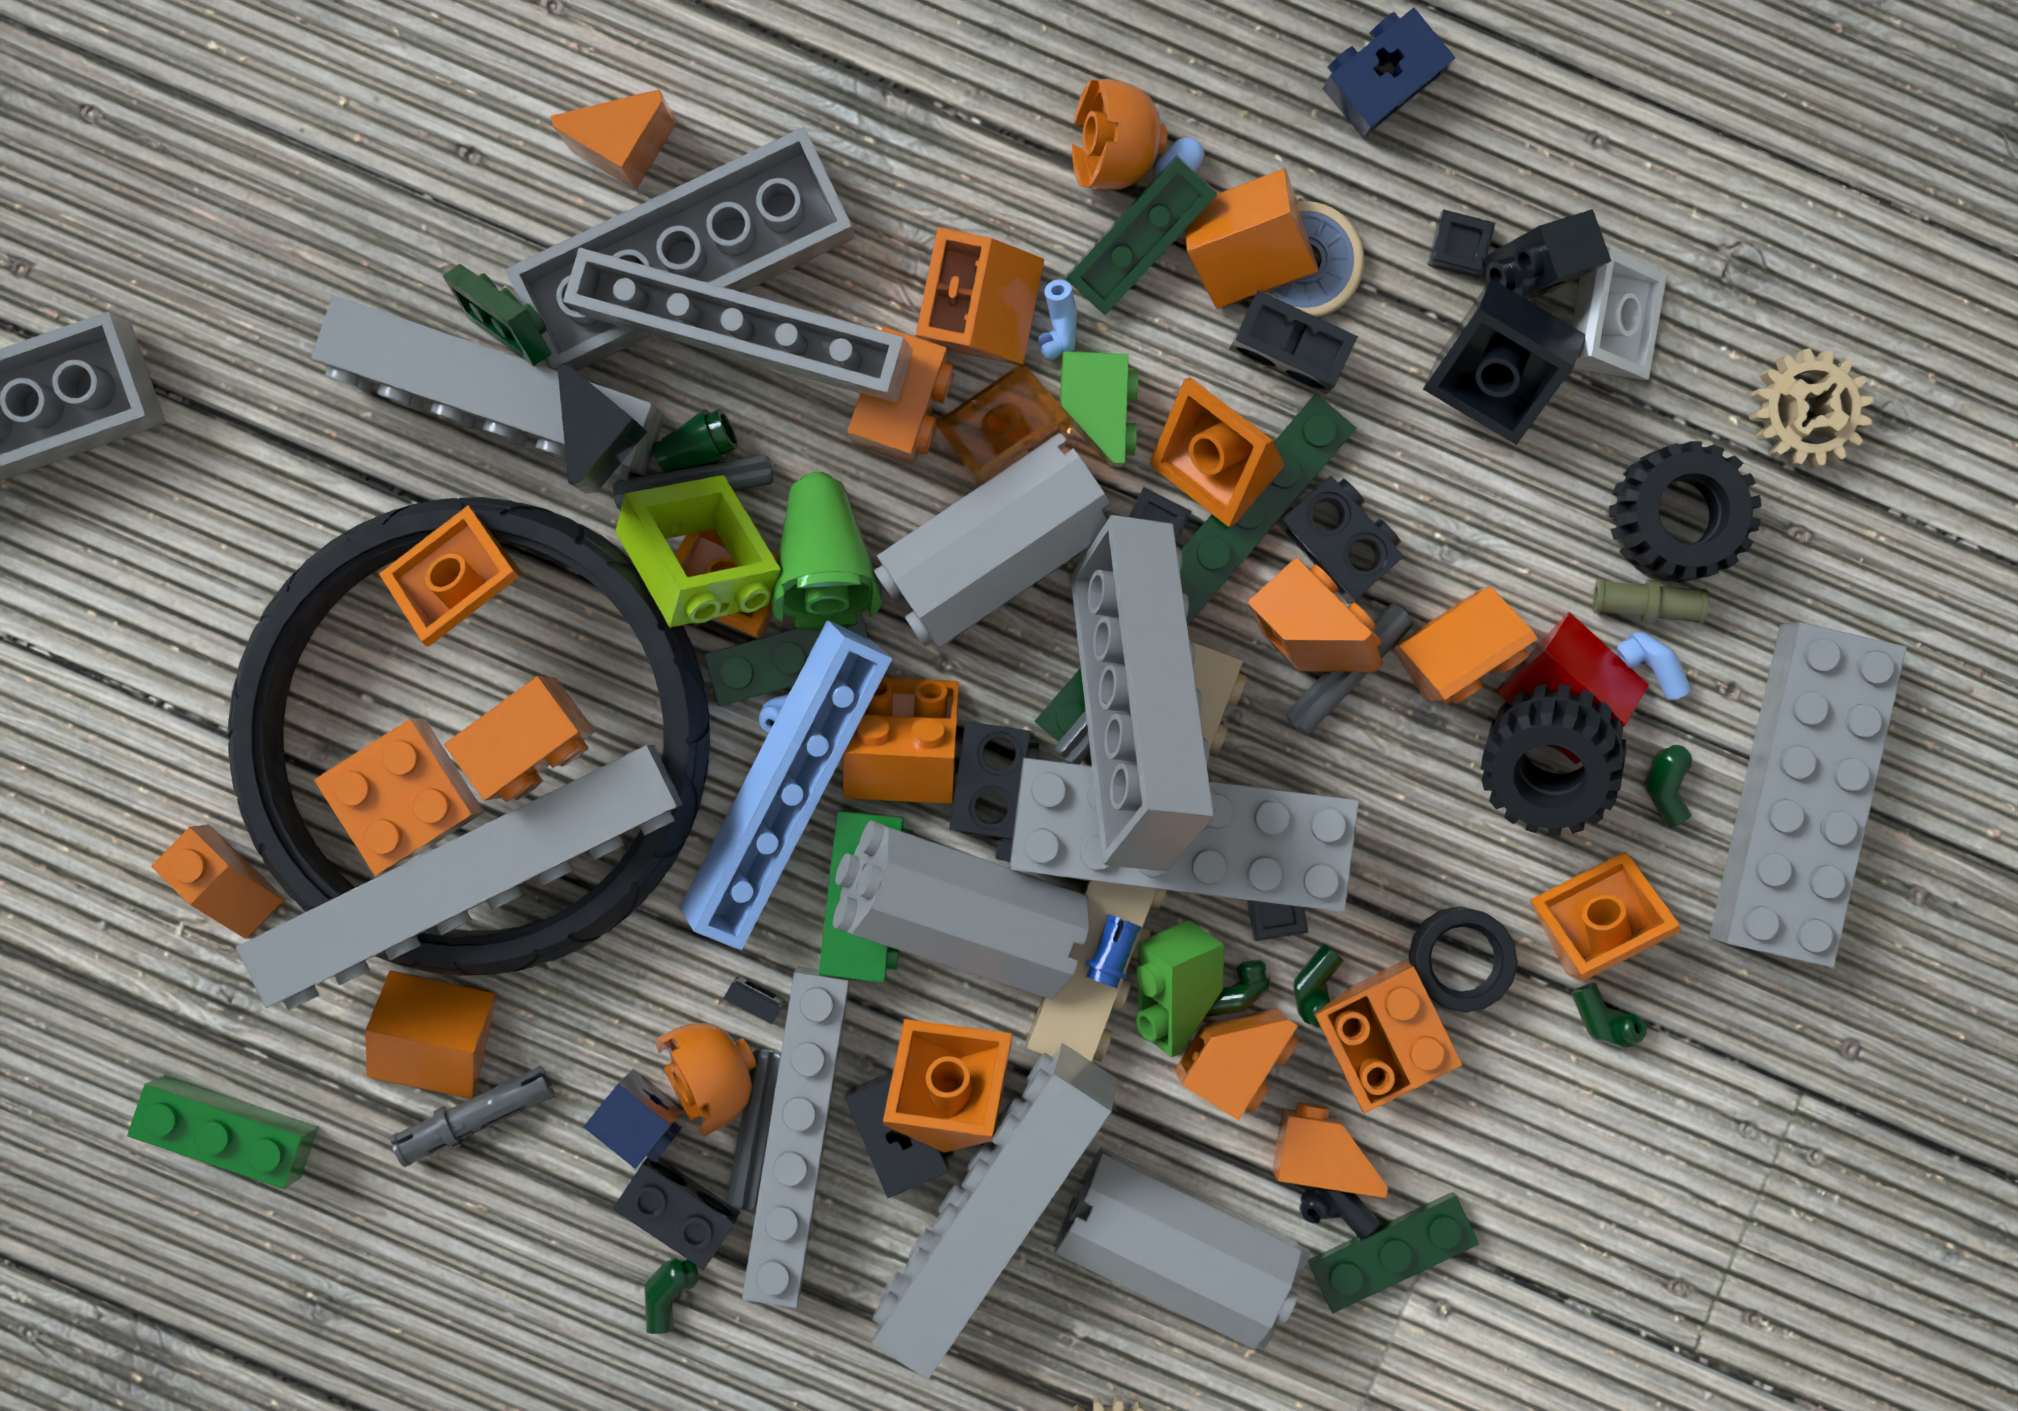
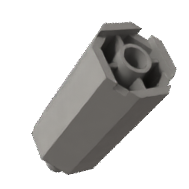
M1061 433L877 555L882 565L875 569L874 573L894 601L902 595L905 597L913 609L911 613L905 616V619L924 646L934 640L940 649L1074 559L1091 546L1107 522L1103 513L1106 512L1105 507L1110 505L1108 498L1074 449L1066 454L1061 452L1065 448L1067 441Z
M872 820L866 825L854 855L845 854L836 872L835 882L836 885L842 886L840 901L833 917V927L835 929L847 931L852 935L1051 1000L1074 975L1078 960L1069 957L1073 943L1084 945L1089 931L1088 896L893 829Z
M1100 1147L1080 1182L1083 1186L1077 1198H1072L1054 1243L1055 1253L1254 1350L1256 1348L1264 1350L1273 1335L1276 1321L1285 1324L1295 1307L1298 1294L1290 1289L1293 1281L1297 1280L1304 1271L1309 1259L1310 1250L1299 1245L1295 1240Z

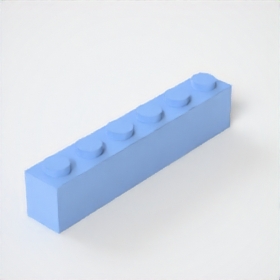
M826 621L679 907L694 932L737 949H743L892 661V658L873 640L834 622Z

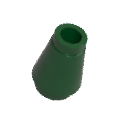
M704 409L662 438L661 441L653 444L655 458L664 472L728 459V452L738 448L733 427L721 409L713 412Z

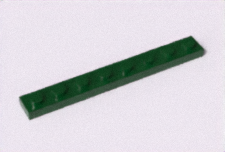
M1317 393L1312 396L1274 441L1285 467L1237 523L1228 527L1211 514L1181 549L1182 565L1180 579L1182 593L1187 595L1189 602L1186 618L1187 626L1357 429ZM1081 667L1034 721L1057 742L1063 738L1086 711Z

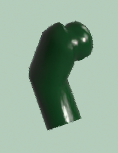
M1672 745L1669 748L1660 750L1653 758L1645 780L1646 792L1668 828L1675 827L1692 816L1678 792L1687 770L1692 766L1691 753L1681 745Z
M1325 944L1318 949L1298 973L1293 983L1298 1014L1305 1023L1317 1028L1321 1027L1314 1013L1330 1003L1327 981L1344 962L1340 956Z
M1250 960L1239 964L1237 974L1240 982L1229 987H1223L1222 992L1205 1017L1245 1011L1269 990L1271 977L1266 976V964L1262 960Z
M1595 982L1580 986L1571 991L1581 1019L1591 1038L1619 1048H1629L1644 1040L1647 1034L1644 1020L1636 1014L1629 1015L1606 1008Z
M677 1258L665 1261L647 1280L644 1290L647 1333L662 1334L674 1330L672 1301L682 1293L684 1288H694L699 1280L697 1265L688 1259L679 1261Z

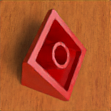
M1567 612L1529 654L1530 656L1513 671L1495 692L1508 704L1512 705L1515 694L1525 690L1532 696L1537 685L1547 684L1549 691H1558L1559 684L1571 685L1570 693L1580 695L1583 689L1594 694L1592 703L1596 706L1604 701L1612 709L1610 720L1619 719L1622 727H1624L1649 684L1634 670L1628 668L1622 659L1572 613ZM1555 746L1572 763L1577 764L1580 762V759L1569 750Z

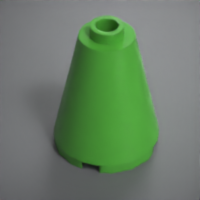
M824 472L805 474L791 486L777 562L781 571L773 587L771 597L772 610L775 618L781 622L783 614L793 617L795 627L801 629L822 630L827 620L842 627H848L857 624L856 614L869 609L871 617L878 612L882 605L881 587L874 573L872 562L843 483Z

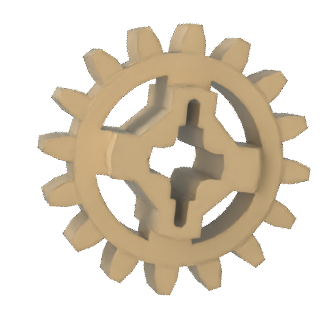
M1809 348L1797 352L1796 362L1790 355L1776 360L1779 372L1773 369L1762 372L1760 378L1768 387L1757 389L1751 393L1750 397L1762 403L1760 410L1749 414V418L1753 421H1763L1765 428L1755 436L1758 441L1771 438L1775 442L1769 455L1774 458L1788 451L1790 452L1789 466L1796 467L1802 465L1808 457L1811 468H1817L1825 465L1827 456L1833 462L1844 459L1846 457L1844 446L1853 448L1863 442L1859 434L1855 432V429L1871 425L1872 419L1862 415L1861 408L1874 403L1873 397L1860 396L1858 389L1866 383L1867 379L1865 376L1851 379L1848 373L1853 362L1850 359L1835 366L1833 365V351L1826 350L1821 352L1815 360L1812 350ZM1805 373L1821 376L1813 384H1807L1802 379L1795 380L1793 378L1798 374ZM1818 396L1815 400L1816 404L1812 409L1816 417L1805 420L1807 418L1806 413L1810 408L1806 400ZM1841 398L1843 401L1844 412L1842 411ZM1778 405L1781 407L1782 422L1779 417ZM1811 432H1814L1820 438L1826 436L1829 439L1821 444H1809L1801 441L1803 437L1808 436Z

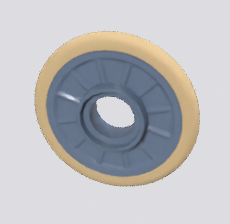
M1300 201L1297 204L1311 247L1318 253L1320 258L1319 273L1265 293L1320 318L1341 308L1355 293L1363 274L1364 251L1356 229L1339 211L1325 204Z

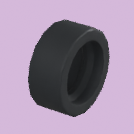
M1462 906L1441 909L1425 919L1412 937L1408 955L1409 963L1414 966L1429 998L1444 1008L1464 1013L1486 1009L1502 999L1514 981L1518 964L1515 943L1505 926L1485 912ZM1459 927L1476 929L1486 936L1493 948L1495 959L1492 972L1486 981L1475 989L1465 991L1449 989L1439 982L1433 972L1431 963L1433 946L1439 937L1447 931Z

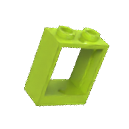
M724 475L625 493L615 532L670 628L689 623H704L712 618L740 612L750 613L769 606L773 587L779 577L781 568ZM715 529L737 567L687 577L666 539Z

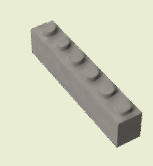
M580 247L563 299L566 305L586 317L893 403H898L913 353L912 347L901 336Z
M798 966L793 975L742 1300L797 1308L802 1291L851 983L849 978L818 975L819 969Z

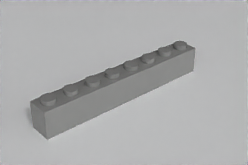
M646 745L236 946V949L265 1008L284 1002L287 1010H291L318 997L319 993L315 985L331 977H335L338 985H342L370 971L366 960L384 951L389 960H393L421 946L417 935L435 926L440 935H444L472 921L468 910L486 901L491 910L497 909L523 896L518 886L537 876L542 885L548 884L574 871L569 861L588 851L594 861L623 847L624 844L620 836L639 826L645 836L674 822L675 820L670 811L682 806L683 803L655 746Z

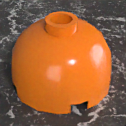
M1114 79L1090 80L1080 96L1075 113L1074 126L1084 128L1083 148L1072 144L1074 174L1081 187L1103 191L1122 190L1141 181L1150 172L1156 157H1161L1164 154L1167 145V129L1164 124H1160L1159 113L1150 96L1138 87Z
M691 1023L656 1038L658 1053L666 1049L669 1050L673 1062L663 1066L686 1115L690 1121L700 1116L704 1121L698 1129L701 1135L707 1136L726 1126L742 1113L749 1102L752 1091L749 1071L756 1068V1061L752 1051L743 1038L733 1041L723 1028L711 1023Z

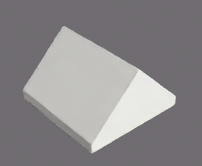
M1607 247L1612 262L1580 277L1572 326L1583 332L1585 338L1573 368L1639 380H1649L1667 274L1611 247Z

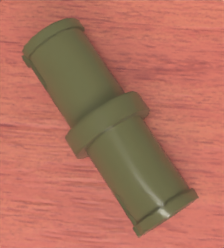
M1597 579L1593 594L1594 614L1608 613L1640 616L1642 622L1655 623L1657 618L1695 621L1703 624L1706 621L1709 606L1708 589L1701 588L1699 590L1660 586L1659 580L1647 579L1644 584H1633Z

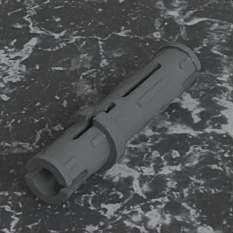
M540 1065L518 1078L501 1084L447 1110V1107L443 1106L433 1111V1117L409 1129L391 1135V1143L393 1145L397 1144L392 1147L400 1164L403 1167H407L443 1148L449 1147L450 1150H453L463 1145V1139L497 1124L545 1100L554 1098V1090L552 1088L549 1089L552 1083L546 1071Z

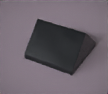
M569 365L557 366L568 483L585 494L597 493L647 431Z

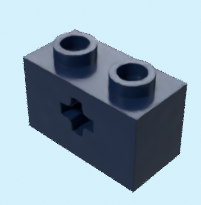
M1415 7L1401 18L1395 12L1388 15L1369 33L1374 39L1359 52L1353 46L1349 47L1327 67L1332 74L1329 75L1323 90L1362 138L1366 137L1444 74L1455 59L1454 55ZM1391 62L1395 67L1392 74L1387 72L1379 77L1374 71L1378 64L1385 66Z
M632 1069L615 1086L583 1128L636 1169L645 1157H648L655 1163L682 1129L674 1120L682 1112L683 1108L635 1069Z

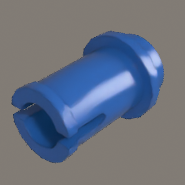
M1108 914L1107 922L1092 961L1086 960L1085 965L1090 966L1086 977L1117 989L1120 979H1127L1128 975L1124 974L1123 971L1141 926L1125 921L1119 940L1116 942L1124 920Z

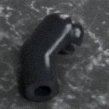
M1311 1187L1301 1196L1300 1214L1309 1223L1319 1224L1320 1219L1342 1218L1360 1239L1370 1235L1380 1223L1355 1193Z

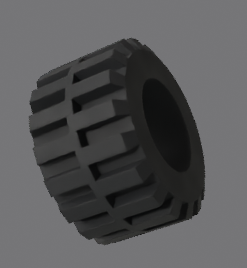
M1689 441L1684 444L1675 443L1641 457L1639 462L1630 465L1623 473L1626 477L1624 481L1617 483L1612 495L1618 497L1617 503L1609 506V518H1616L1617 527L1610 530L1613 540L1622 539L1625 547L1619 551L1626 560L1634 558L1638 562L1635 568L1643 574L1654 573L1656 574V579L1663 581L1678 580V582L1719 574L1720 570L1730 568L1739 561L1737 555L1748 552L1754 542L1748 538L1749 533L1759 531L1761 519L1753 517V509L1762 507L1760 495L1751 497L1748 487L1757 484L1752 474L1749 473L1742 476L1738 471L1744 464L1735 455L1725 458L1722 456L1725 449L1715 444L1702 447V441ZM1674 481H1682L1694 486L1703 495L1708 505V526L1703 536L1693 544H1684L1671 537L1664 529L1660 520V498L1665 488Z
M1547 684L1537 685L1532 696L1525 690L1515 694L1512 705L1505 702L1498 710L1496 720L1492 721L1481 762V770H1484L1481 780L1484 791H1491L1489 801L1496 810L1505 807L1506 813L1504 818L1512 824H1515L1518 820L1525 822L1526 831L1537 833L1538 827L1548 828V836H1561L1562 828L1569 827L1572 834L1583 831L1586 820L1595 825L1603 819L1605 809L1611 810L1617 800V794L1621 788L1627 751L1626 739H1622L1623 727L1619 719L1610 720L1612 709L1604 701L1596 706L1592 703L1594 694L1584 689L1580 695L1570 693L1571 685L1559 684L1558 691H1549ZM1543 745L1559 746L1575 754L1583 766L1569 773H1550L1536 767L1527 758L1525 752Z

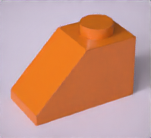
M209 824L189 827L151 865L192 907L244 939L249 938L286 900Z
M1298 1102L1296 1110L1282 1108L1272 1169L1278 1181L1381 1198L1387 1197V1185L1341 1122L1335 1116L1329 1115V1107L1314 1103Z

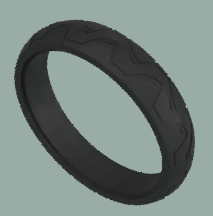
M461 497L459 499L446 498L425 501L386 512L356 525L343 535L341 534L308 558L285 581L265 608L260 622L256 624L250 635L238 666V674L231 694L228 719V737L230 739L228 742V757L231 778L243 822L254 847L263 858V862L269 872L288 896L307 912L356 887L332 866L317 847L305 827L294 802L287 777L284 756L283 726L286 701L293 674L313 632L330 609L349 590L370 574L399 559L469 505L499 543L536 550L555 558L593 583L615 605L631 626L651 665L660 696L663 716L662 762L683 805L670 811L675 820L674 822L645 836L640 829L633 844L616 867L590 892L553 916L518 927L472 931L454 929L444 935H440L435 926L417 935L421 946L393 960H389L385 951L376 955V957L397 965L430 973L457 976L502 974L510 971H521L549 961H555L582 949L606 932L611 931L630 916L647 899L648 895L656 889L673 866L690 834L700 808L710 755V715L705 683L696 653L683 625L669 627L632 560L602 535L582 524H577L568 517L525 503L486 497Z

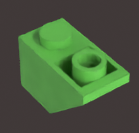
M1063 352L1061 359L1060 414L1111 468L1122 469L1125 464V455L1135 456L1136 423H1126L1127 401H1137L1138 369L1128 368L1129 354Z
M1190 920L1138 942V968L1136 971L1138 982V1013L1136 1015L1138 1032L1147 1041L1155 1044L1170 1057H1174L1182 1052L1223 990L1224 944Z

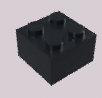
M1491 278L1437 356L1423 390L1517 445L1575 366L1585 334Z

